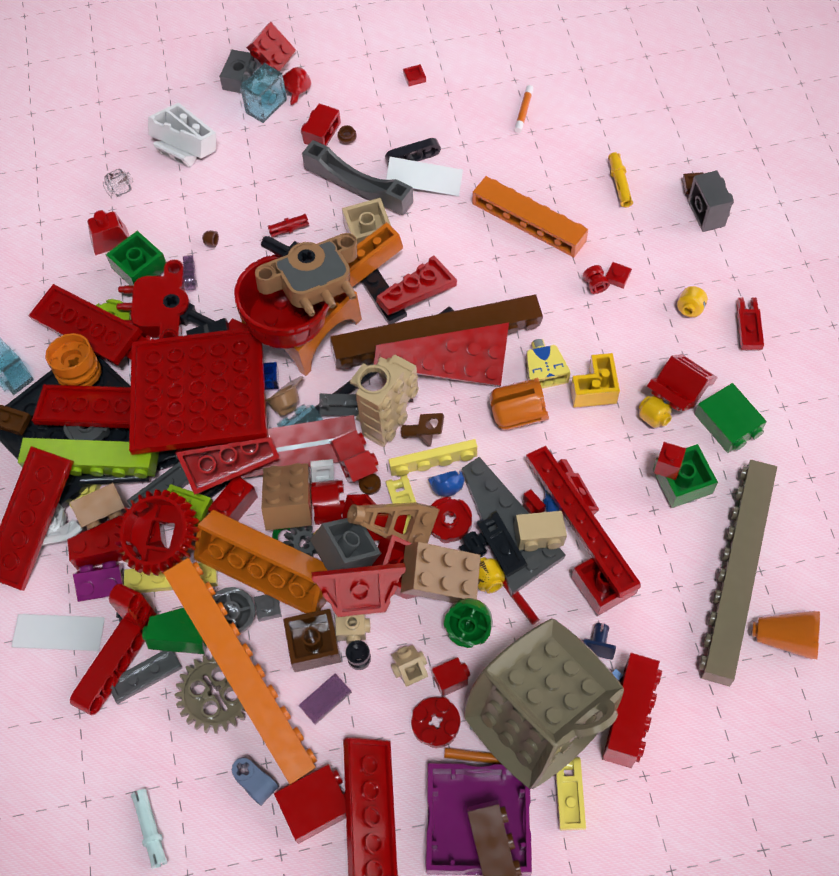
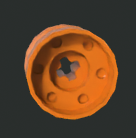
M64 334L49 344L45 359L60 385L92 386L98 381L101 375V365L87 338L80 334Z

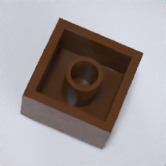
M331 609L283 619L290 662L295 673L341 663Z

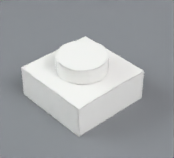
M333 459L310 461L311 482L334 480Z

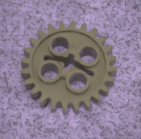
M203 655L202 663L194 659V668L186 666L188 675H179L184 682L176 683V687L182 690L175 693V698L182 699L176 703L177 708H184L180 712L181 717L189 715L186 720L187 724L189 725L195 721V730H198L203 725L205 733H208L210 727H213L215 734H217L221 726L227 732V724L229 723L236 728L237 718L245 720L242 713L245 709L238 698L235 701L225 699L226 695L233 691L226 677L222 681H215L213 679L215 673L222 672L214 657L212 656L211 660H208ZM204 675L209 678L215 691H219L222 702L228 708L227 711L221 708L217 698L211 694L210 687L203 679ZM197 685L205 687L204 692L199 695L193 694L192 689ZM209 705H215L218 709L215 714L207 715L204 713L205 708Z

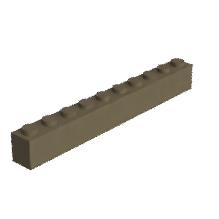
M750 459L747 467H742L740 480H743L742 487L738 486L735 499L739 500L738 507L734 506L731 519L735 520L734 526L729 527L727 540H730L729 548L725 547L722 560L726 561L725 568L720 569L718 582H721L720 590L716 589L713 603L717 604L715 612L711 611L708 622L712 629L710 634H706L703 647L707 648L706 656L702 655L699 664V670H702L701 679L729 687L735 680L778 466Z

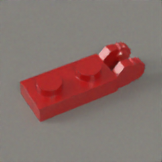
M738 297L737 300L741 350H763L764 347L761 312L758 309V300L754 297H751L750 309H745L743 297Z

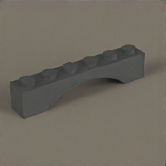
M312 140L302 152L305 169L369 200L381 198L384 207L402 216L413 203L412 186L397 179L385 180L366 175L351 167L329 147Z

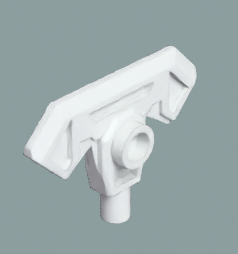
M59 503L42 545L67 541V539L76 536L83 530L74 519L65 524V508L63 509Z

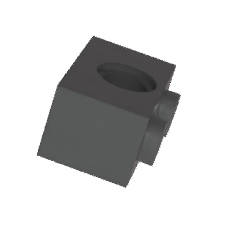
M231 50L219 76L223 90L244 94L246 87H249L251 76L257 69V63L249 52Z

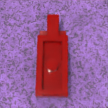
M567 459L558 461V464L593 515L596 514L599 508L579 473H574Z

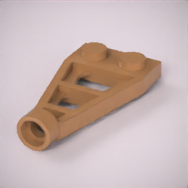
M417 502L360 506L353 504L348 510L347 519L349 523L362 525L384 538L395 535L412 544L416 542L428 544L439 509L435 506ZM377 513H389L385 527L374 524ZM411 515L405 534H400L394 530L398 516Z

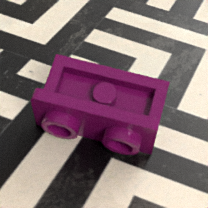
M108 561L102 563V567L94 568L93 564L79 567V570L73 574L77 601L109 597L115 585H124L123 563L117 564L116 561Z

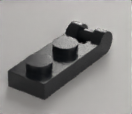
M497 510L492 512L491 516L487 519L477 521L480 530L507 577L528 566ZM496 524L498 528L490 532L489 528Z

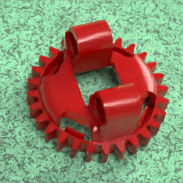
M155 489L154 494L146 491V498L138 495V502L130 500L132 507H124L127 513L125 516L119 515L122 523L115 524L120 528V532L114 533V535L120 538L115 544L121 547L117 551L120 555H123L121 559L128 563V567L135 568L139 573L143 571L148 576L151 572L153 575L159 576L160 571L163 573L175 566L176 563L182 562L183 556L190 558L191 556L187 551L188 549L195 550L191 543L192 541L199 540V538L193 536L200 529L194 526L199 520L193 517L196 511L190 509L192 504L185 502L186 499L179 496V494L165 489L162 492ZM151 502L155 505L154 508L151 511L147 512L144 516L139 517L135 515L136 512L141 513L144 509L149 507L147 503ZM154 521L163 525L175 526L169 548L148 545ZM134 544L141 554V559L135 557L137 554L131 545Z

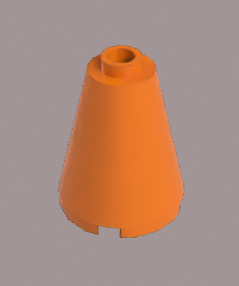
M820 611L759 617L758 622H753V636L757 637V642L809 659H818Z

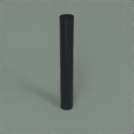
M103 475L101 477L80 476V485L149 482V476L147 478H137L132 475H125L122 478L113 475Z

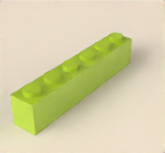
M23 438L17 463L23 467L29 449L32 446L74 461L70 474L74 476H80L83 473L99 477L107 474L120 478L125 477V475L147 478V476H155L159 452L131 455L129 442Z

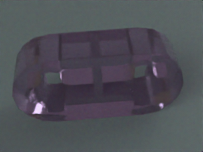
M186 255L183 256L185 290H196L194 256Z

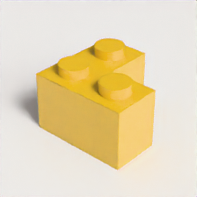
M613 353L591 355L589 364L590 374L572 377L571 394L574 408L617 404L620 389Z

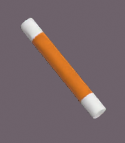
M532 85L526 86L514 129L516 133L522 132L534 89Z

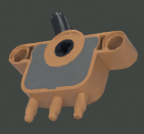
M343 233L317 244L313 242L293 243L291 247L270 236L263 237L261 246L281 258L262 264L255 270L256 285L260 293L271 294L283 289L291 304L298 308H304L309 316L315 315L312 305L321 301H325L330 308H334L336 303L333 297L343 292L351 300L356 298L355 291L350 284V268L348 265L357 257V239L353 234Z

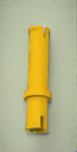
M613 152L608 156L611 165L610 173L615 180L620 205L625 208L633 205V200L625 175L627 172L626 167L622 164L621 154Z

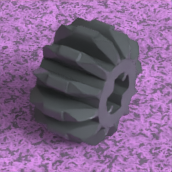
M305 526L290 528L291 533H284V537L288 541L282 543L314 557L313 553L318 554L310 541L314 535L311 533L313 526H308L306 529ZM304 539L305 543L302 547H300L298 543H300L301 540Z

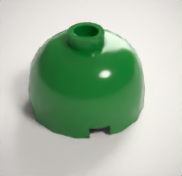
M473 598L460 599L455 602L446 613L444 628H446L450 640L458 646L472 648L474 645L485 643L490 636L493 625L492 614L489 608L480 600Z

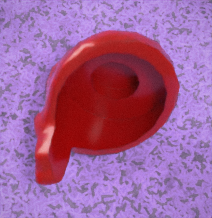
M294 67L282 76V86L292 94L291 105L297 103L299 95L307 91L311 86L309 75L301 67Z

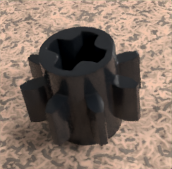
M472 531L462 537L461 542L463 545L459 547L461 551L481 555L480 558L487 553L485 547L489 544L482 533L477 535L475 531Z

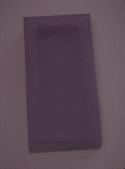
M335 673L298 706L312 723L316 725L352 692Z

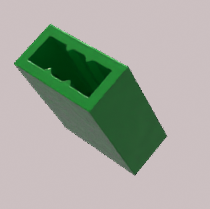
M734 383L729 384L700 402L694 413L727 453L734 449L736 451L740 450L746 445V441L751 438L753 440L759 438L764 433L763 429L767 422Z

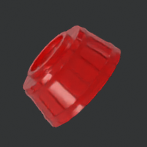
M276 254L269 255L253 262L240 274L234 289L237 309L246 322L250 333L261 343L278 349H291L310 342L320 332L325 323L329 306L325 301L312 305L315 315L309 316L304 308H298L291 304L283 289L271 294L260 293L256 285L255 270L262 264L281 258Z

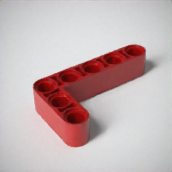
M122 584L115 585L109 595L110 604L121 616L122 620L70 697V704L91 716L101 709L112 692L111 686H116L120 676L126 671L144 644L145 640L142 639L144 626H148L149 618L157 615L140 592Z

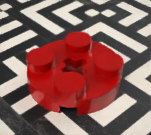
M443 497L431 505L439 509L431 534L442 543L458 541L471 530L472 512L463 500ZM445 516H454L455 519L453 520V523H445Z
M431 697L423 700L415 707L411 724L413 733L418 741L432 748H442L454 741L459 732L461 721L457 708L447 698ZM435 716L443 720L440 723V728L437 729L434 725H429L432 717Z

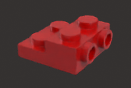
M269 22L246 47L252 57L257 59L263 65L264 70L272 76L283 68L296 51L272 22Z

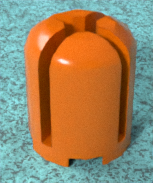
M539 378L502 386L491 391L489 400L494 420L501 430L507 431L549 420Z

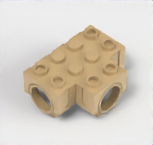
M397 355L387 359L380 357L377 365L368 366L363 363L350 380V384L358 388L356 398L359 414L356 420L361 423L362 434L365 438L383 448L387 442H391L394 439L399 425L402 426L408 418L406 411L407 402L418 393L416 365ZM379 372V376L386 379L387 383L380 390L369 391L361 385L362 378L368 373Z

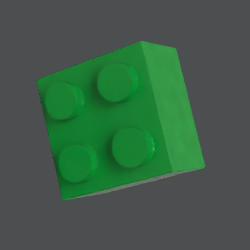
M138 230L105 254L111 268L129 285H134L137 279L144 276L160 275L164 271L166 264L163 253Z
M698 444L686 448L676 480L655 474L671 508L713 494L718 484ZM656 458V461H655V464H654V467H653V472H654V470H655V467H656L658 458Z

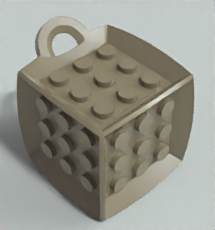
M549 619L518 638L481 672L469 693L465 707V719L494 757L529 789H534L567 766L599 732L607 729L615 722L618 715L617 708L622 699L624 688L608 667L584 642L557 620Z

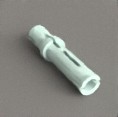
M137 790L138 795H136V792H133L131 798L144 838L142 845L147 849L151 868H159L161 863L163 865L168 863L161 843L163 837L162 834L158 833L147 790Z

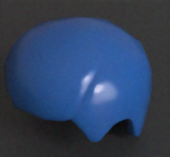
M455 470L429 478L428 480L433 492L442 497L454 496L463 488L465 479L462 472L459 471L460 474H458Z

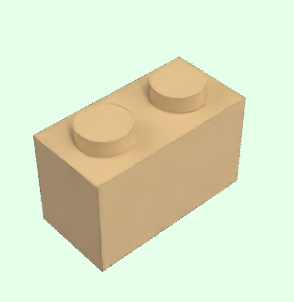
M562 511L521 514L515 517L513 526L519 550L535 551L538 548L548 547L549 549H557L564 546L567 533Z

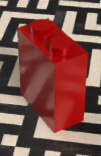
M329 764L274 793L291 833L298 844L346 819L345 793L343 794L339 787L343 782L337 769L332 771Z

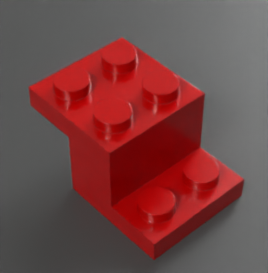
M683 354L672 355L659 376L651 379L647 387L652 389L651 393L660 399L664 397L670 401L669 405L675 410L681 411L682 409L685 411L696 406L707 387L713 385L718 377Z

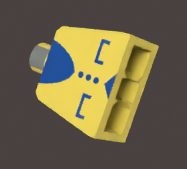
M543 339L532 341L533 349L528 350L526 353L528 380L539 378L542 389L569 383L570 369L556 345L545 346Z

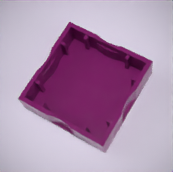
M428 763L427 875L483 876L467 808L498 800L500 807L505 806L509 822L504 823L506 834L512 832L515 849L511 850L513 860L518 859L522 876H531L530 789L503 765L494 764L485 767H475L466 764Z

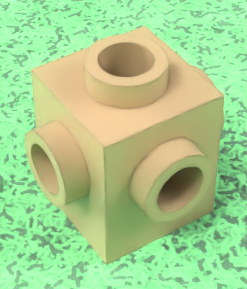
M365 614L337 617L336 615V637L338 641H346L347 644H350L355 640H366V633H370V618H366Z
M413 645L401 647L397 652L391 654L394 661L391 664L392 671L396 678L401 677L406 687L428 677L424 666L427 664L423 652H417Z

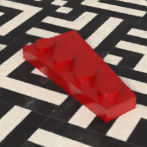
M433 255L429 258V262L419 265L411 275L409 273L405 275L400 283H394L379 294L376 302L387 315H390L457 286V279Z

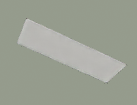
M390 157L386 180L397 179L412 186L414 189L459 196L463 169Z
M18 614L11 648L99 651L105 617Z

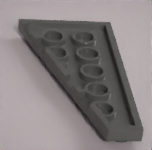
M478 457L462 467L461 470L469 493L475 502L477 513L481 519L485 520L491 516L492 512L497 510L517 545L513 526L516 515L529 514V512L486 463ZM495 524V525L491 526V527L489 528V530H490V532H491V531L495 530V529L498 528V527H497V525ZM548 547L538 548L535 551L520 550L528 566L509 577L505 574L510 595H514L562 561L566 556L560 548L549 549Z

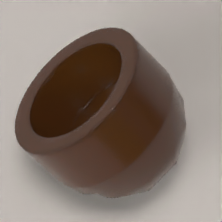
M206 231L202 235L203 243L210 247H216L219 240L218 232Z

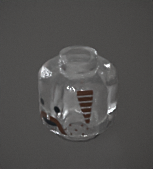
M118 168L107 173L102 184L109 196L112 195L118 198L132 190L134 180L128 171L125 172L123 169Z

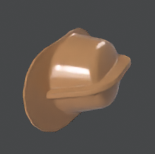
M303 376L287 383L273 396L266 399L271 408L280 416H284L296 409L299 402L296 385L304 378Z

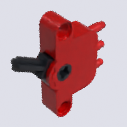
M169 260L165 264L164 276H144L137 279L134 285L118 287L119 293L133 294L132 303H118L116 305L117 310L131 311V320L125 321L139 327L143 337L149 335L151 338L160 339L182 336V324L186 326L190 322L199 327L214 322V320L196 312L195 305L189 303L188 295L185 292L183 264L179 260Z

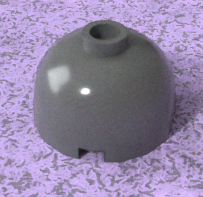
M227 587L213 595L216 604L222 602L228 612L224 616L229 624L234 622L240 634L252 625L255 617V605L248 593L236 587Z

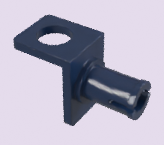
M596 623L592 640L584 639L583 642L598 657L613 660L616 646L606 644L610 628L604 624L602 632H600L602 623Z

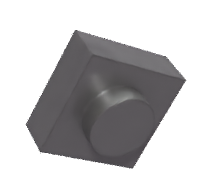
M267 594L254 597L259 622L282 617L279 600Z

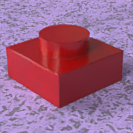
M612 262L606 277L610 284L624 289L632 268Z
M532 489L524 493L523 507L529 514L545 511L546 505Z

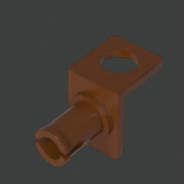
M420 414L419 424L402 425L401 436L403 439L420 438L427 447H431L433 435L442 433L444 414ZM431 419L438 420L435 428L429 422Z

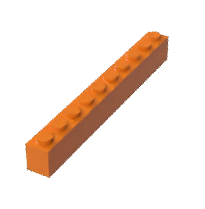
M187 558L163 572L288 783L292 784L315 770L314 763L317 762L316 757L310 748L305 751L301 744V741L304 740L302 734L297 727L292 729L288 720L291 719V716L283 705L279 708L275 701L278 695L271 684L266 686L262 680L266 676L259 664L253 665L249 658L253 654L246 643L241 645L237 638V636L241 635L234 622L231 624L227 622L224 616L228 612L222 602L216 604L212 597L216 593L209 581L204 584L200 576L204 573L197 561L192 564L190 559Z

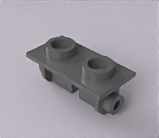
M319 394V415L358 416L356 394Z

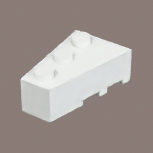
M179 102L148 116L149 136L199 158H203L216 151V132Z

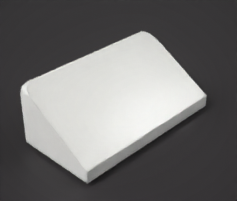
M154 141L153 143L160 154L191 168L197 158L163 141Z

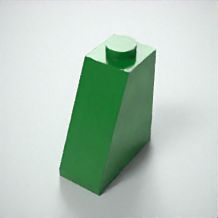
M184 607L151 616L148 626L143 628L142 639L145 640L148 649L205 655L206 644Z

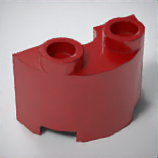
M343 480L311 482L315 525L342 519L345 501L340 500V493H344Z

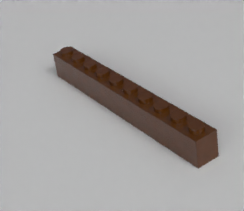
M534 294L330 336V346L336 368H350L354 364L372 363L376 345L508 322V334H513L521 329L527 328V330L537 328L541 324L543 314L537 295Z

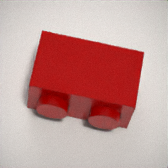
M319 103L315 110L311 111L308 121L302 125L301 134L304 144L309 145L314 140L327 146L341 124L340 111Z
M239 476L233 478L208 508L209 513L215 510L231 519L239 521L258 498L254 486Z

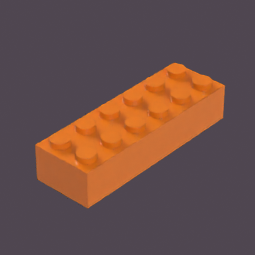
M212 510L198 524L197 528L200 531L196 534L199 540L195 542L194 560L306 614L320 611L327 601L318 585L313 582L311 572L327 571L321 560L215 510Z

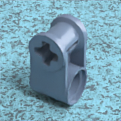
M239 758L232 765V775L237 783L260 806L279 787L264 771L262 772L248 758ZM241 768L248 769L249 774H241L239 770Z

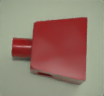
M99 210L94 213L93 218L87 220L90 240L95 255L111 251L129 237L127 227L116 212L105 213V211Z

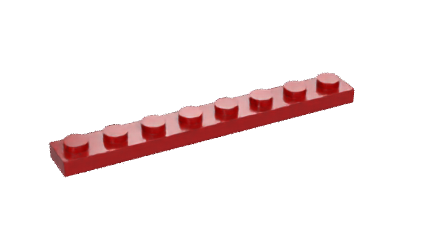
M547 446L526 454V460L560 511H562V514L617 596L621 598L640 589V581Z

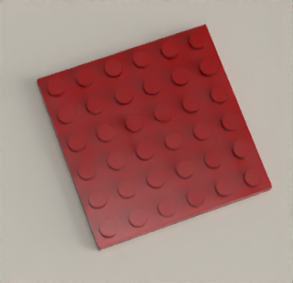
M248 328L132 342L129 451L131 455L268 437L263 343L257 340Z

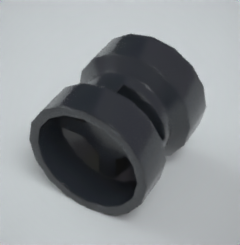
M355 640L348 644L346 657L350 667L355 670L366 669L371 662L368 645L361 640Z

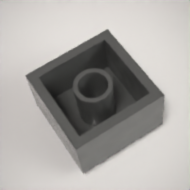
M718 170L694 176L688 203L702 232L726 226L734 199L733 195L726 188L724 178L720 176Z
M347 518L321 524L310 539L327 570L372 566L381 555L367 528L362 525L349 523Z

